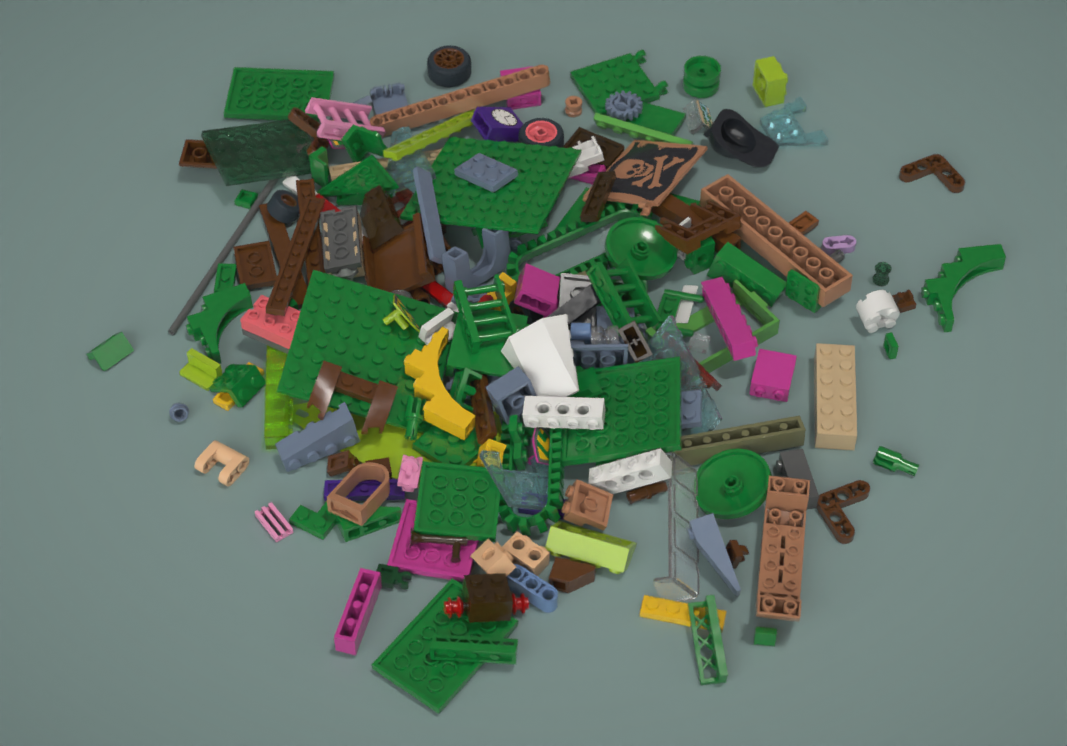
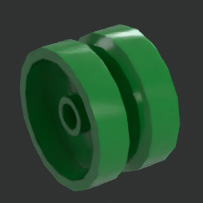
M695 56L687 60L684 65L683 89L685 92L696 98H708L715 95L720 87L721 65L719 62L708 56Z

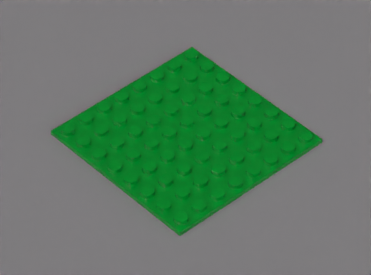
M449 137L428 170L431 172L440 224L539 234L582 150L557 146H541L538 144L529 145L524 143H508L506 141L498 142L474 138ZM481 153L517 169L518 176L493 193L456 176L454 169L474 155ZM415 191L401 213L400 219L413 221L414 214H421L417 191Z
M313 270L277 392L309 401L322 363L327 361L341 366V372L376 384L381 380L398 386L386 424L406 429L407 422L404 416L408 395L414 396L413 384L416 379L405 374L404 360L415 349L421 351L426 344L418 337L419 332L405 318L404 320L409 325L405 330L395 320L388 325L382 320L397 309L393 305V295L395 293ZM396 294L420 329L422 325L446 310L439 306ZM453 311L454 314L451 321L456 324L458 312ZM452 339L443 349L438 362L441 380ZM336 391L333 392L328 407L338 410L340 409L339 405L345 402L351 414L367 417L371 406L370 403ZM424 420L419 424L418 433L424 434L431 428V423Z

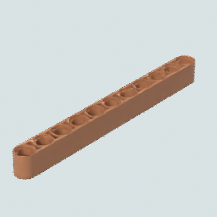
M537 65L373 116L370 119L371 126L383 127L385 130L383 137L464 113L476 109V107H483L545 88L551 83L549 68L546 65Z

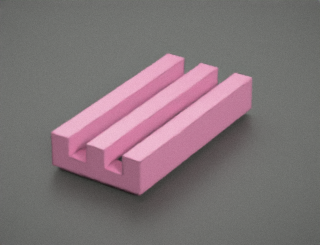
M272 502L268 504V507H262L261 511L256 510L254 512L255 517L276 543L294 533L293 528ZM270 512H272V513L274 514V516L278 519V521H279V522L282 524V526L286 529V532L284 531V529L280 526V524L276 521V519L272 516V514H271ZM264 515L267 516V518L271 521L274 527L279 531V536L269 525V523L265 520V518L263 517Z

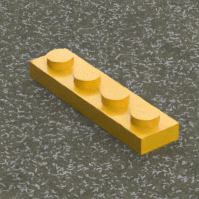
M644 595L640 617L691 627L688 603ZM705 607L693 609L694 615L701 620L706 615ZM717 609L720 630L723 633L727 611Z

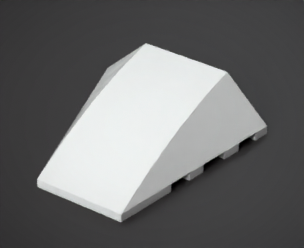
M567 314L542 318L510 336L501 350L512 367L515 369L519 366L531 380L536 396L570 397L579 392Z

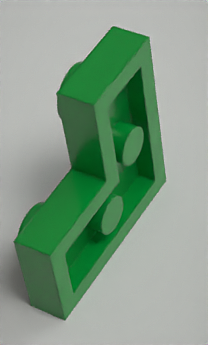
M510 415L509 433L514 442L513 460L518 471L526 470V462L529 461L527 446L530 445L529 435L525 434L524 423L520 422L518 415Z
M327 501L318 512L300 505L289 518L290 524L322 540L326 538L337 524L336 515L328 511Z

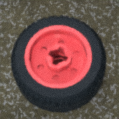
M535 118L521 126L519 130V143L562 148L564 146V131L557 122L551 119Z

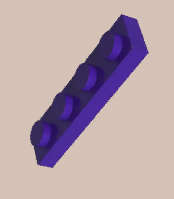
M390 479V494L386 500H405V491L402 490V486H397L398 479ZM325 480L324 501H327V496L342 480ZM364 480L358 483L345 498L352 501L367 500L382 483L377 480Z

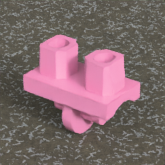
M403 455L397 486H402L403 491L414 492L415 488H418L423 457L414 458L413 456Z

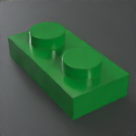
M218 264L214 293L235 286L237 264Z

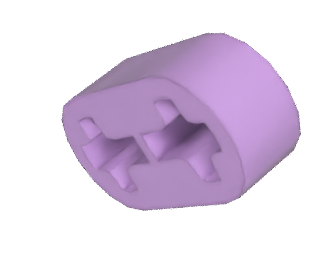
M850 235L826 237L822 241L821 248L827 255H831L838 249L844 254L852 253L856 248V239Z

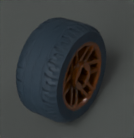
M452 45L441 46L433 50L427 59V72L430 80L442 87L462 85L471 75L470 55L464 49Z

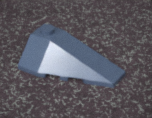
M714 514L690 520L689 528H687L689 539L694 540L697 548L735 596L740 595L741 589Z

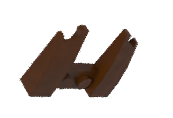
M707 200L705 207H701L696 203L690 204V208L704 219V221L692 227L685 228L665 217L660 219L662 227L655 225V230L667 242L685 254H689L701 248L700 241L720 231L729 234L741 228V216Z
M323 361L307 408L309 409L314 405L321 411L318 414V418L323 420L333 392L345 394L371 404L361 434L366 435L368 428L378 427L379 434H382L398 386L381 380L376 384L341 372V366Z

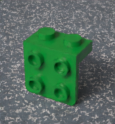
M354 124L341 138L353 163L362 161L368 152L384 157L383 150L388 148L384 144L380 133Z
M789 270L785 295L802 305L805 309L816 313L822 307L818 304L819 285L795 270Z
M230 364L225 368V372L221 376L213 380V384L209 389L211 392L229 393L237 407L243 408L267 382L255 365Z

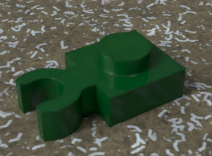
M379 563L376 571L381 574L382 587L393 589L396 584L402 589L409 588V583L403 580H412L410 572L399 573L398 567Z

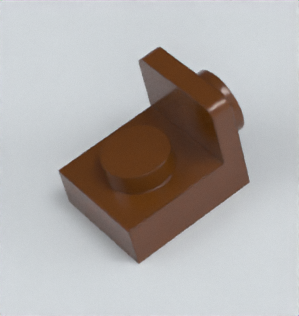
M349 450L328 456L327 473L330 476L350 472L355 466L359 465V460Z

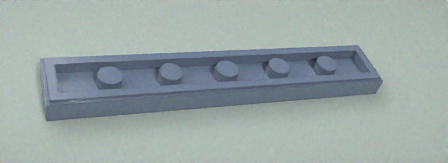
M416 167L413 169L429 260L443 264L442 254L446 250L431 172Z

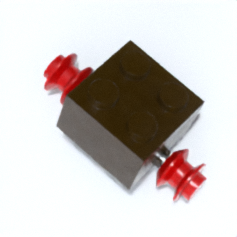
M505 573L464 575L463 601L459 596L456 601H452L450 597L447 598V601H444V614H448L449 618H451L452 614H457L458 618H460L463 611H466L469 623L510 621L511 613L515 615L517 610H521L522 614H525V610L529 609L528 597H525L523 593H521L520 598H516L515 594L511 595Z

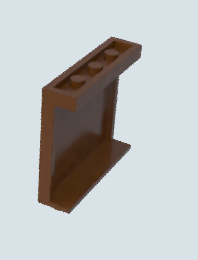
M420 213L413 215L412 224L403 227L404 230L376 249L371 247L370 241L366 236L362 237L363 263L366 270L365 280L367 286L402 295L435 281L433 261L429 260Z

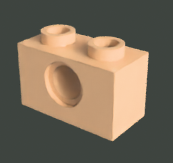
M489 539L470 555L487 574L505 573L507 577L516 568L511 562L514 558L509 552L504 550L498 542L493 544Z

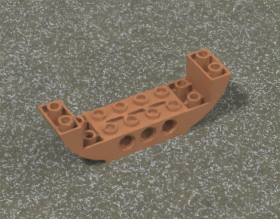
M769 476L761 540L756 617L800 621L805 522L810 480Z

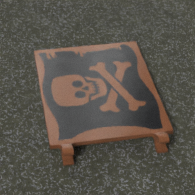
M634 140L606 170L615 171L616 179L607 201L639 204L638 207L643 208L640 215L648 216L651 207L659 206L707 151V146ZM591 188L584 194L583 201L587 200Z

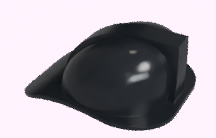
M723 109L703 134L709 140L712 149L721 156L738 159L745 164L757 168L768 166L779 148L773 139L758 131L739 113L731 109Z

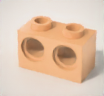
M516 532L502 546L514 558L511 561L513 564L524 567L536 576L549 565V552L547 549L537 545L528 536L522 535L519 532Z

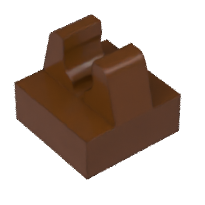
M910 290L892 295L900 313L916 309V302Z
M729 540L726 545L732 567L736 569L740 562L745 561L744 555L749 554L747 546L739 545L737 540Z

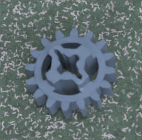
M622 90L621 93L615 92V95L610 94V98L606 99L605 110L607 115H611L612 118L616 117L619 120L623 119V121H626V119L632 121L633 117L638 118V114L642 113L643 103L641 102V97H637L636 93L631 95V91L625 93Z

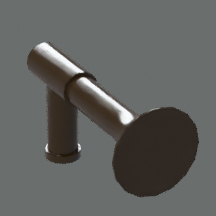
M411 527L410 548L417 543L453 545L451 561L458 563L461 561L460 546H467V537L422 535L414 532Z

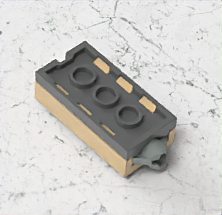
M356 205L342 208V211L335 212V210L320 212L325 272L351 281L355 277L365 276L361 218Z

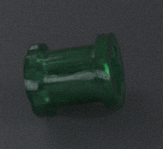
M879 262L875 265L876 274L873 276V282L876 285L886 286L889 283L888 275L891 273V265L886 262Z

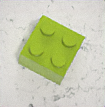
M775 56L755 60L752 86L763 105L769 107L784 103L787 94L786 83H788V76L782 70L780 62L776 60Z

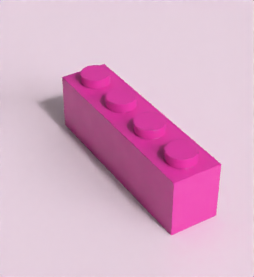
M360 568L334 635L336 651L352 655L357 654L382 587L380 572Z

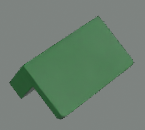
M321 146L309 155L312 179H314L316 184L324 187L329 183L328 176L330 174L327 149Z
M118 332L86 353L89 360L95 359L101 369L106 371L132 353L134 349L123 332Z

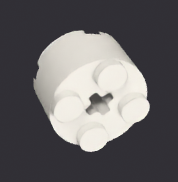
M877 290L867 294V299L863 302L862 300L858 301L856 310L869 333H874L882 327L892 328L896 325L895 321L899 317L900 311L890 292Z

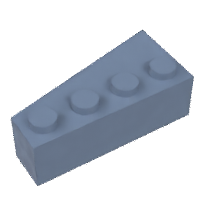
M345 402L340 404V409L335 412H327L323 420L316 423L312 421L307 424L305 430L301 432L295 431L275 443L287 472L296 470L303 465L315 462L320 458L360 442L353 418Z

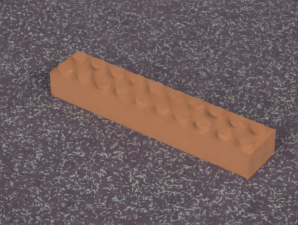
M729 174L701 189L700 205L705 207L707 200L740 214L741 228L733 232L739 235L741 240L787 277L788 271L793 269L818 284L820 287L818 304L822 307L850 291L853 278L850 272Z

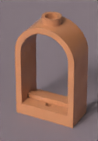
M373 462L355 466L327 496L328 511L363 526L390 494V479L387 468L382 464ZM364 480H377L382 483L363 505L345 498L358 483Z

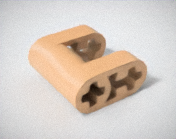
M215 440L197 458L195 469L206 474L217 462L226 465L220 472L218 481L229 487L246 470L249 464V457Z

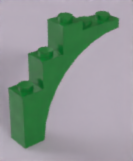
M1001 244L958 248L954 262L941 265L938 278L925 279L924 287L921 288V296L925 298L927 305H933L934 311H937L938 323L942 325L944 332H952L955 320L952 311V300L957 292L967 282L977 276L1003 270L1006 255Z

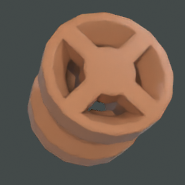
M578 96L568 97L565 100L566 115L569 117L580 116L582 114V99Z

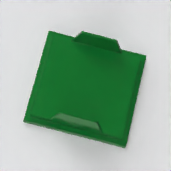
M577 366L576 373L579 392L570 397L593 398L602 395L603 392L594 367L584 370L581 366Z

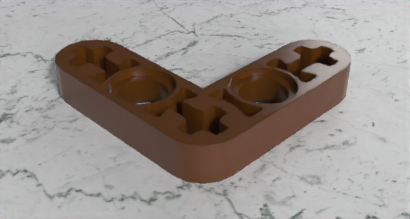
M293 108L288 114L289 120L314 138L307 149V154H312L321 146L327 149L330 145L328 139L319 138L317 135L321 124L299 108Z
M932 154L900 168L899 178L903 182L909 183L934 173L951 192L961 193L964 190V178L940 154ZM921 166V167H925L926 169H925V170H921V169H919L918 167ZM942 172H949L950 175H945Z
M858 480L819 495L816 508L837 541L842 544L851 543L855 535V529L842 508L868 498L870 485L866 481ZM845 494L848 496V499L842 500L838 495ZM836 515L840 517L841 520L835 522L832 521L830 517Z

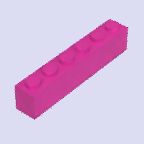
M723 277L701 282L702 295L733 360L736 361L755 356V347H758L756 336H752V330L750 325H747L745 315H741L740 305L736 304L734 293L731 294L729 283H725Z

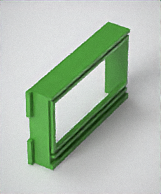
M737 279L734 280L732 293L735 295L736 304H739L740 307L744 306L764 325L752 332V336H756L758 345L777 335L780 320L767 309L768 304L754 291L750 292ZM705 307L689 317L688 323H676L674 327L690 329L695 333L713 323L714 319L708 307ZM652 327L645 330V333L648 335V343L652 344L665 358L680 356L671 346L687 336L665 332L657 333ZM727 347L692 367L680 356L681 374L691 384L730 362L733 358Z

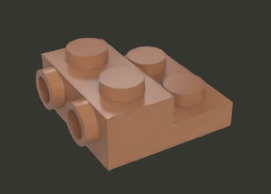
M577 479L572 486L569 485L565 492L568 501H565L561 510L564 513V520L581 527L586 523L604 531L608 524L613 494Z

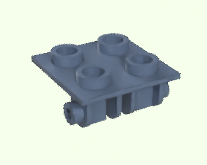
M404 83L392 84V88L388 84V89H386L385 85H383V88L378 86L370 89V96L376 115L408 105L404 92Z

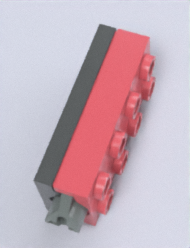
M261 295L253 304L254 309H249L240 319L242 333L288 354L301 311L288 306L285 316L266 314V305L269 297Z

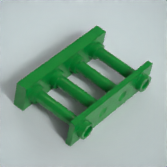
M626 258L616 269L606 270L601 261L596 262L586 272L619 336L621 335L617 329L634 320L637 324L645 323L647 329L650 327L654 329L662 321L629 258ZM620 276L624 284L614 286L610 277ZM628 291L632 300L622 302L618 293ZM636 307L641 316L630 317L627 309Z
M494 274L492 285L467 288L463 287L462 280L454 281L453 295L472 353H478L480 351V344H483V342L509 338L520 331L519 327L515 326L504 293L505 285L503 281H500L498 274ZM495 292L497 300L473 304L468 302L467 299L468 296ZM500 307L502 315L479 319L473 318L472 315L473 311ZM505 322L507 327L505 331L481 334L477 331L478 326Z

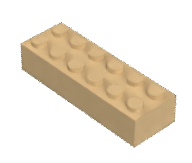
M816 343L814 355L815 448L855 449L857 410L855 346Z

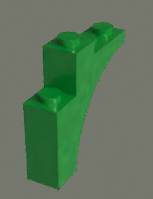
M245 283L203 296L202 312L187 316L188 324L185 326L188 335H192L195 342L200 340L201 345L206 346V356L221 364L219 342L225 328L238 315L253 308L251 294Z

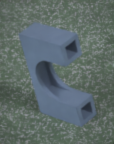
M482 229L483 254L479 262L472 269H470L468 252L454 246L443 253L442 261L446 289L453 294L454 281L462 280L463 287H477L494 276V274L505 269L510 254L508 231Z

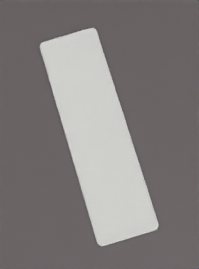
M684 285L682 292L696 294L698 286ZM681 299L675 323H688L694 301Z

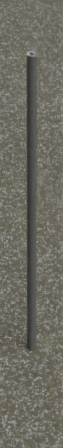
M291 147L169 328V334L174 335L217 272L218 264L223 263L258 211L259 205L264 202L297 153L296 147Z

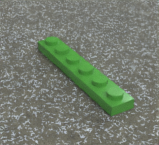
M595 113L593 118L597 127L601 129L610 128L618 134L626 133L635 139L640 137L645 139V141L694 145L690 140L599 113Z

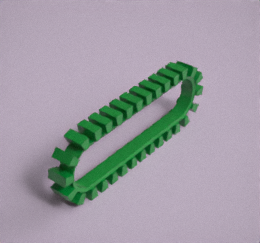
M617 202L616 212L612 205L606 207L605 213L604 211L602 212L599 222H581V219H578L576 226L574 222L567 224L566 230L562 226L557 229V234H555L554 230L547 233V240L545 235L537 237V244L535 239L528 241L527 248L524 243L519 245L517 254L511 251L508 256L506 274L518 282L520 275L518 268L523 262L620 219L641 217L652 220L653 213L650 211L648 216L640 215L639 204H633L631 210L625 209V203ZM603 253L556 274V276L560 277L561 273L578 274L583 271L587 272L596 262L601 261L606 270L608 265L610 268L614 266L608 260L606 253Z
M502 419L501 442L507 446L503 453L501 468L503 473L499 515L512 533H515L519 527L522 535L531 536V527L537 526L541 534L548 530L545 524L548 518L552 522L557 523L560 519L557 509H562L564 504L562 500L564 499L563 468H565L562 463L563 428H550L547 504L538 514L522 517L513 512L515 482L514 442L509 433V424L507 425Z

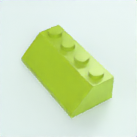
M558 521L550 527L545 548L553 556L562 557V555L570 557L571 561L579 563L581 561L589 562L590 565L596 566V568H601L602 566L609 568V572L621 574V572L624 573L628 569L637 543Z

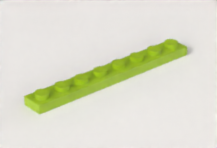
M475 109L455 116L383 150L384 157L391 158L393 161L401 160L406 155L414 154V151L418 149H424L429 144L437 143L441 138H447L452 133L460 132L464 127L472 126L471 119Z

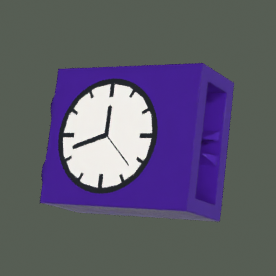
M476 107L471 122L485 140L519 142V130L523 123L511 107Z

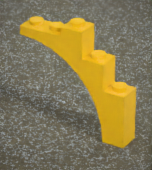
M441 327L438 332L433 334L429 344L424 345L421 351L415 349L411 355L408 354L404 360L405 374L416 379L413 384L414 397H420L421 400L427 399L423 407L424 420L465 441L475 427V415L460 406L450 396L439 376L438 362L443 349L448 343L449 330Z

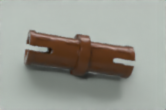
M665 480L628 491L626 492V497L629 503L633 504L643 499H651L656 494L666 492L668 487Z

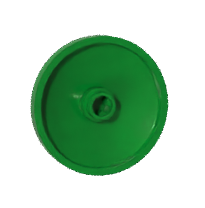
M630 217L616 222L610 228L605 239V253L610 263L617 268L626 258H629L640 280H656L667 275L677 260L678 249L667 242L655 230V225L661 227L662 225L641 217Z
M747 449L725 450L713 455L699 467L692 483L693 496L699 508L707 515L713 513L714 517L718 519L740 518L752 513L764 503L767 495L768 479L772 474L767 462L759 454Z

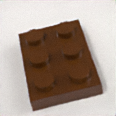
M270 241L233 247L240 284L245 283L248 290L274 286L277 275Z

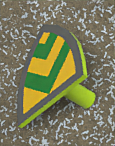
M394 294L393 305L397 309L382 320L386 325L395 320L405 330L409 326L404 320L405 318L420 333L421 329L404 304Z

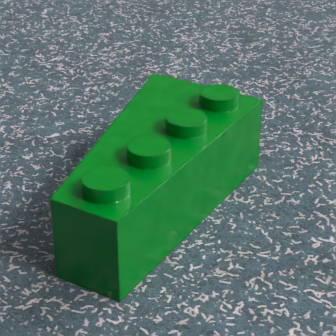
M729 242L717 253L706 275L712 279L723 277L725 283H729L731 288H733L734 280L737 279L750 292L754 291L770 307L775 304L787 286L786 281Z

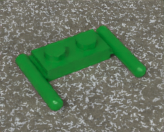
M665 289L657 311L662 321L654 330L693 337V330L674 327L681 299L702 303L704 296Z

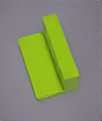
M191 348L187 352L188 363L179 373L182 377L209 391L213 380L222 375L221 364Z

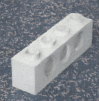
M525 396L522 414L524 427L603 429L605 419L604 398Z
M661 448L590 468L588 484L611 494L670 479L672 461Z

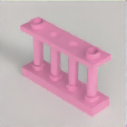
M311 97L305 110L308 114L318 116L321 122L317 131L319 138L341 140L353 124L359 127L363 126L370 131H377L382 138L385 134L383 127L371 126L368 115L372 107L368 105ZM326 116H332L334 121L327 120ZM341 118L347 119L349 123L342 122ZM356 120L362 121L364 125L357 124Z

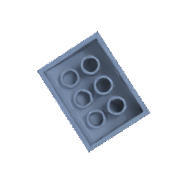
M628 344L571 345L574 353V366H581L584 370L591 367L598 369L627 364Z

